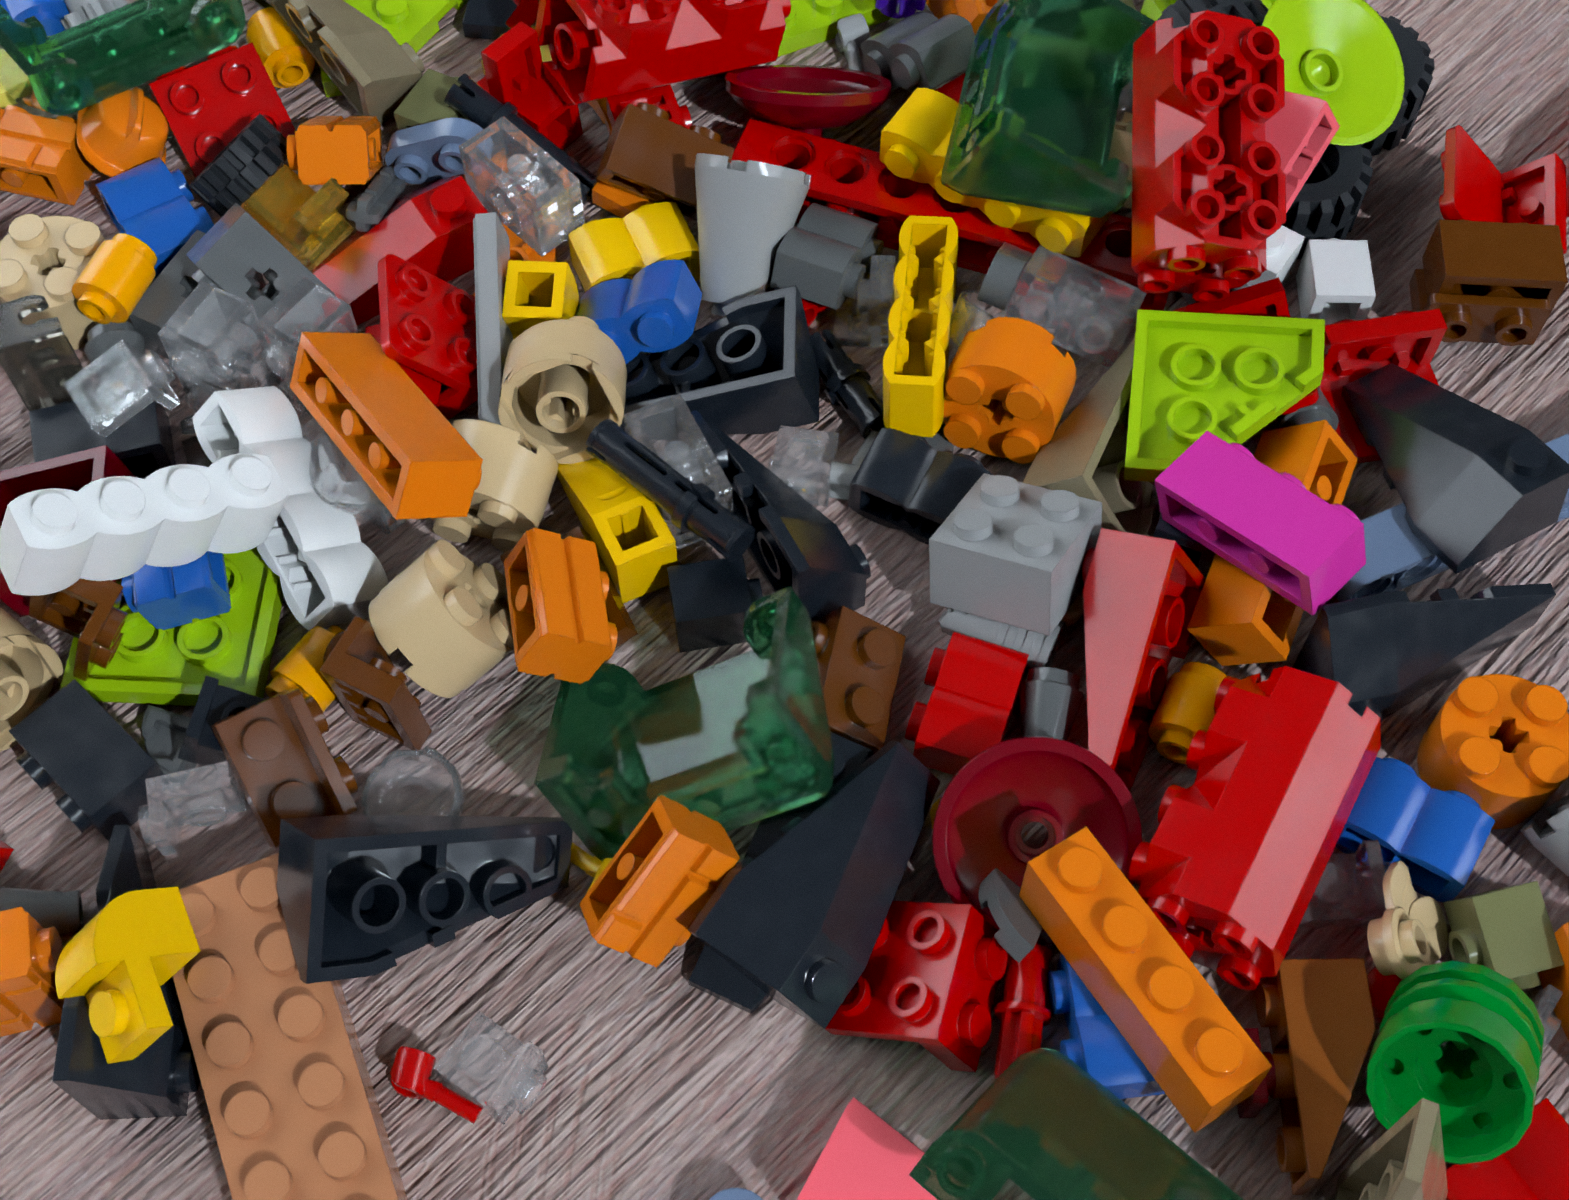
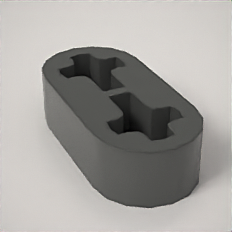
M1005 242L997 251L988 269L977 300L1005 311L1019 288L1033 253Z

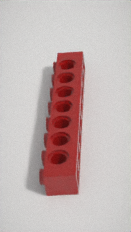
M749 119L734 150L731 160L745 162L753 160L803 171L811 175L810 188L795 223H799L804 212L812 203H817L880 224L877 239L884 241V247L899 251V232L902 224L910 215L952 217L958 228L957 267L987 274L997 251L1007 242L1033 253L1020 284L1137 315V309L1164 311L1170 291L1152 294L1142 292L1138 288V275L1131 268V218L1111 214L1080 257H1072L1047 250L1029 232H1020L994 224L979 208L968 207L945 200L929 183H919L894 175L879 160L880 152L754 119Z

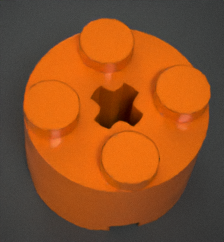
M997 317L987 320L982 328L975 331L972 328L965 334L945 374L943 418L945 426L943 431L947 440L959 448H974L991 456L1009 458L1016 463L1025 464L1032 462L1040 449L1052 439L1075 386L1076 366L1069 352L1067 351L1064 357L1051 344L1055 337L1045 328L1024 319Z
M1489 674L1471 676L1464 679L1448 697L1420 741L1417 754L1420 778L1431 788L1442 791H1458L1470 796L1479 804L1484 812L1495 820L1492 829L1511 828L1524 822L1526 818L1538 812L1569 777V714L1565 697L1552 686L1537 685L1529 680L1512 675Z

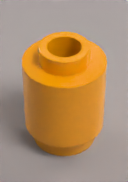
M273 7L264 8L251 16L247 23L246 41L247 44L253 43L274 87L291 88L307 80L314 70L315 59Z
M125 233L115 234L112 240L103 241L72 286V293L78 301L77 307L86 317L100 324L126 322L155 278L154 266L157 263V257L154 251L140 239Z
M331 625L327 630L320 626H315L309 630L271 671L273 680L265 688L268 696L271 697L284 690L298 688L303 698L311 695L319 704L322 712H324L337 696L320 672V668L323 665L325 650L332 638L337 633L345 631L335 625Z
M1188 662L1181 667L1180 672L1171 675L1148 730L1149 737L1157 745L1158 752L1165 758L1177 763L1186 764L1189 746L1195 733L1199 729L1208 730L1215 716L1214 701L1222 680L1227 677L1221 670L1201 662Z

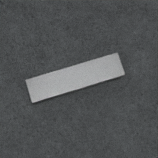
M490 212L475 214V218H473L478 416L481 421L501 425L498 415L499 396L509 345L513 340V335L502 318L508 260H510L509 236L497 213Z

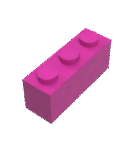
M1206 431L1154 480L1161 517L1164 521L1311 615H1314L1366 564L1364 523L1349 508L1337 503H1328L1308 491L1295 476L1286 472L1278 473L1256 460L1252 453L1241 444L1235 442L1229 444L1209 431Z

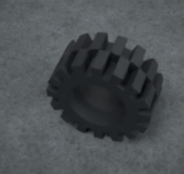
M259 114L204 168L189 187L222 217L235 203L239 206L245 203L287 159V139L264 116Z

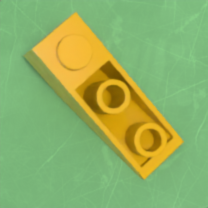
M596 457L574 464L558 463L557 477L584 530L590 534L593 542L596 543L598 553L623 604L669 585L667 567L678 565L676 541L655 502L642 494Z

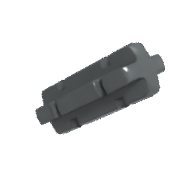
M384 167L380 175L376 174L356 195L354 201H351L347 206L346 218L355 221L356 230L367 232L372 224H379L383 216L386 215L398 197L404 192L405 180L396 177L393 167Z

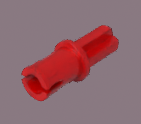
M1036 944L1019 963L1008 954L1003 1002L996 1004L994 1012L997 1019L1001 1020L994 1076L996 1081L1004 1084L1005 1087L1028 1089L1034 1087L1037 1082L1043 1026L1050 1024L1051 1012L1045 1008L1049 965L1053 953L1043 945Z

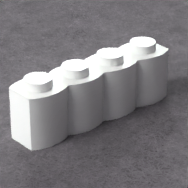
M275 386L214 391L192 417L195 433L204 453L212 463L223 457L238 453H258L270 456L289 492L268 538L257 546V550L267 566L280 577L282 592L292 614L307 630H311L315 626L325 628L331 625L348 623L355 616L362 619L369 616L368 609L371 600L389 583L386 573L372 550L361 542L359 528L351 509L344 499L332 490L329 473L322 457L315 447L303 438L300 421L289 399Z
M258 453L229 455L215 461L209 467L194 464L172 465L151 473L145 479L131 476L106 477L85 485L78 492L60 488L28 492L15 498L7 505L0 528V569L11 593L39 596L64 590L79 579L107 581L124 578L137 572L145 564L156 567H174L193 562L202 557L207 551L223 554L248 551L259 546L268 538L289 492L270 456Z

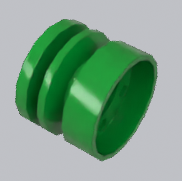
M1452 960L1426 965L1401 980L1386 1005L1384 1017L1380 1024V1032L1375 1040L1367 1068L1366 1093L1378 1121L1388 1130L1424 1098L1438 1103L1440 1106L1445 1162L1461 1165L1490 1161L1517 1146L1532 1122L1536 1087L1543 1053L1544 1027L1534 1002L1513 980L1484 965Z

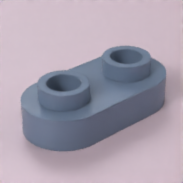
M456 117L445 118L393 133L385 155V162L388 167L394 168L395 175L399 179H403L409 184H422L480 169L485 163L490 140L486 131L472 121Z

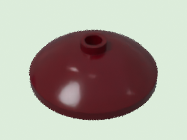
M769 65L742 68L727 73L725 76V90L734 101L761 120L822 137L823 129L854 123L878 109L891 95V82L885 77L873 73L845 68L811 65Z
M1024 736L1013 738L990 746L972 757L960 768L947 785L937 807L933 825L935 864L940 880L953 903L971 904L986 920L999 930L1000 928L994 920L989 907L981 909L979 901L980 884L995 868L1021 888L1029 861L1087 826L1129 881L1128 873L1131 860L1136 848L1142 842L1140 817L1136 804L1122 779L1104 760L1090 750L1070 741L1054 737ZM1030 822L1042 823L1047 829L1045 839L1036 845L1024 842L1021 838V832L1026 824ZM1042 929L1036 944H1054L1045 930Z

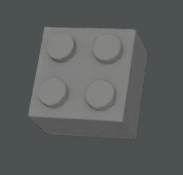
M983 473L929 539L930 603L1050 636L1084 588L1082 581L1083 562L1088 550L1096 547L1101 530L1102 502L1079 497L1067 490H1051L1018 482L1009 476H994Z

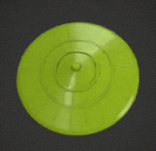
M1275 0L1269 8L1262 26L1269 28L1279 40V54L1284 59L1285 91L1327 101L1340 126L1330 144L1341 146L1359 145L1369 142L1384 133L1393 123L1400 110L1405 85L1401 54L1384 20L1364 0Z

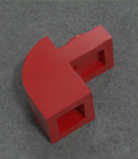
M520 21L481 51L486 76L477 82L479 86L501 103L510 102L516 106L519 117L562 150L583 134L578 104L567 106L546 79L536 30Z

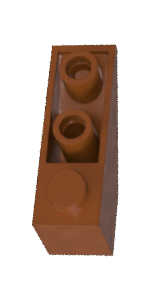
M1364 958L1283 959L1276 977H1266L1263 984H1258L1256 989L1257 1018L1261 1027H1269L1273 1052L1271 1055L1276 1072L1275 1093L1270 1097L1272 1099H1279L1283 1127H1278L1276 1130V1158L1280 1171L1290 1174L1292 1195H1304L1321 1179L1376 1029Z

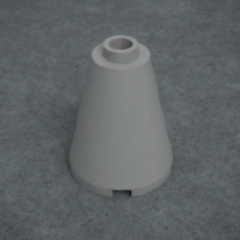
M697 153L695 184L700 283L703 293L701 300L713 302L711 314L725 316L722 310L723 307L741 298L766 293L772 279L776 251L784 236L794 227L810 188L811 175L803 171L748 160L747 162L731 160V163H729V156Z

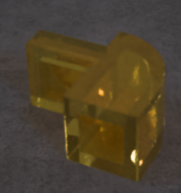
M286 164L246 201L243 207L247 213L308 270L315 269L354 230L338 212L349 196L347 191L331 178L315 192L308 185H303L298 175L290 170Z

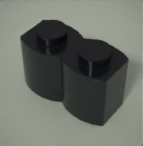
M881 428L850 483L848 507L870 521L892 529L904 530L916 540L929 545V539L983 473L993 474L985 469L979 460L970 455L940 452L930 446L923 437L910 435L891 428Z

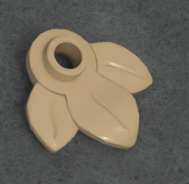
M1396 861L1390 864L1383 879L1386 910L1382 918L1370 920L1367 938L1371 957L1378 971L1384 976L1396 974L1403 980L1422 966L1435 964V961H1438L1445 954L1448 944L1446 919L1439 903L1430 896L1418 898L1412 886L1408 867L1403 861Z

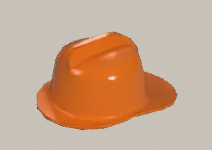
M135 87L132 90L115 89L109 92L91 91L82 95L77 106V145L85 159L99 172L109 177H114L158 157L164 164L166 163V143L169 133L167 120L161 108L149 97L145 96L141 88Z

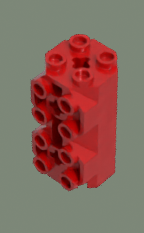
M540 0L535 30L537 31L539 46L549 45L552 60L542 62L546 79L566 105L571 106L775 62L786 27L785 19L791 12L790 0Z
M1209 10L1190 14V24L1187 26L1173 28V17L1157 20L1133 43L1131 268L1138 275V288L1142 292L1158 294L1176 291L1192 294V298L1199 302H1219L1229 298L1231 288L1242 287L1249 281L1259 278L1261 273L1267 270L1266 239L1286 222V174L1280 168V154L1271 143L1265 141V122L1285 106L1284 59L1279 54L1280 43L1278 38L1269 28L1256 26L1251 19Z
M1288 666L1273 669L1268 680L1262 682L1261 673L1248 676L1242 680L1227 676L1222 680L1214 701L1215 716L1207 731L1199 729L1195 733L1189 746L1186 766L1197 771L1195 783L1187 789L1174 784L1167 788L1158 811L1159 826L1150 843L1142 841L1136 848L1128 873L1129 881L1140 885L1138 894L1190 961L1215 970L1224 981L1243 990H1255L1262 977H1276L1381 747V720L1376 713L1369 707H1366L1361 717L1348 706L1353 694L1340 682Z

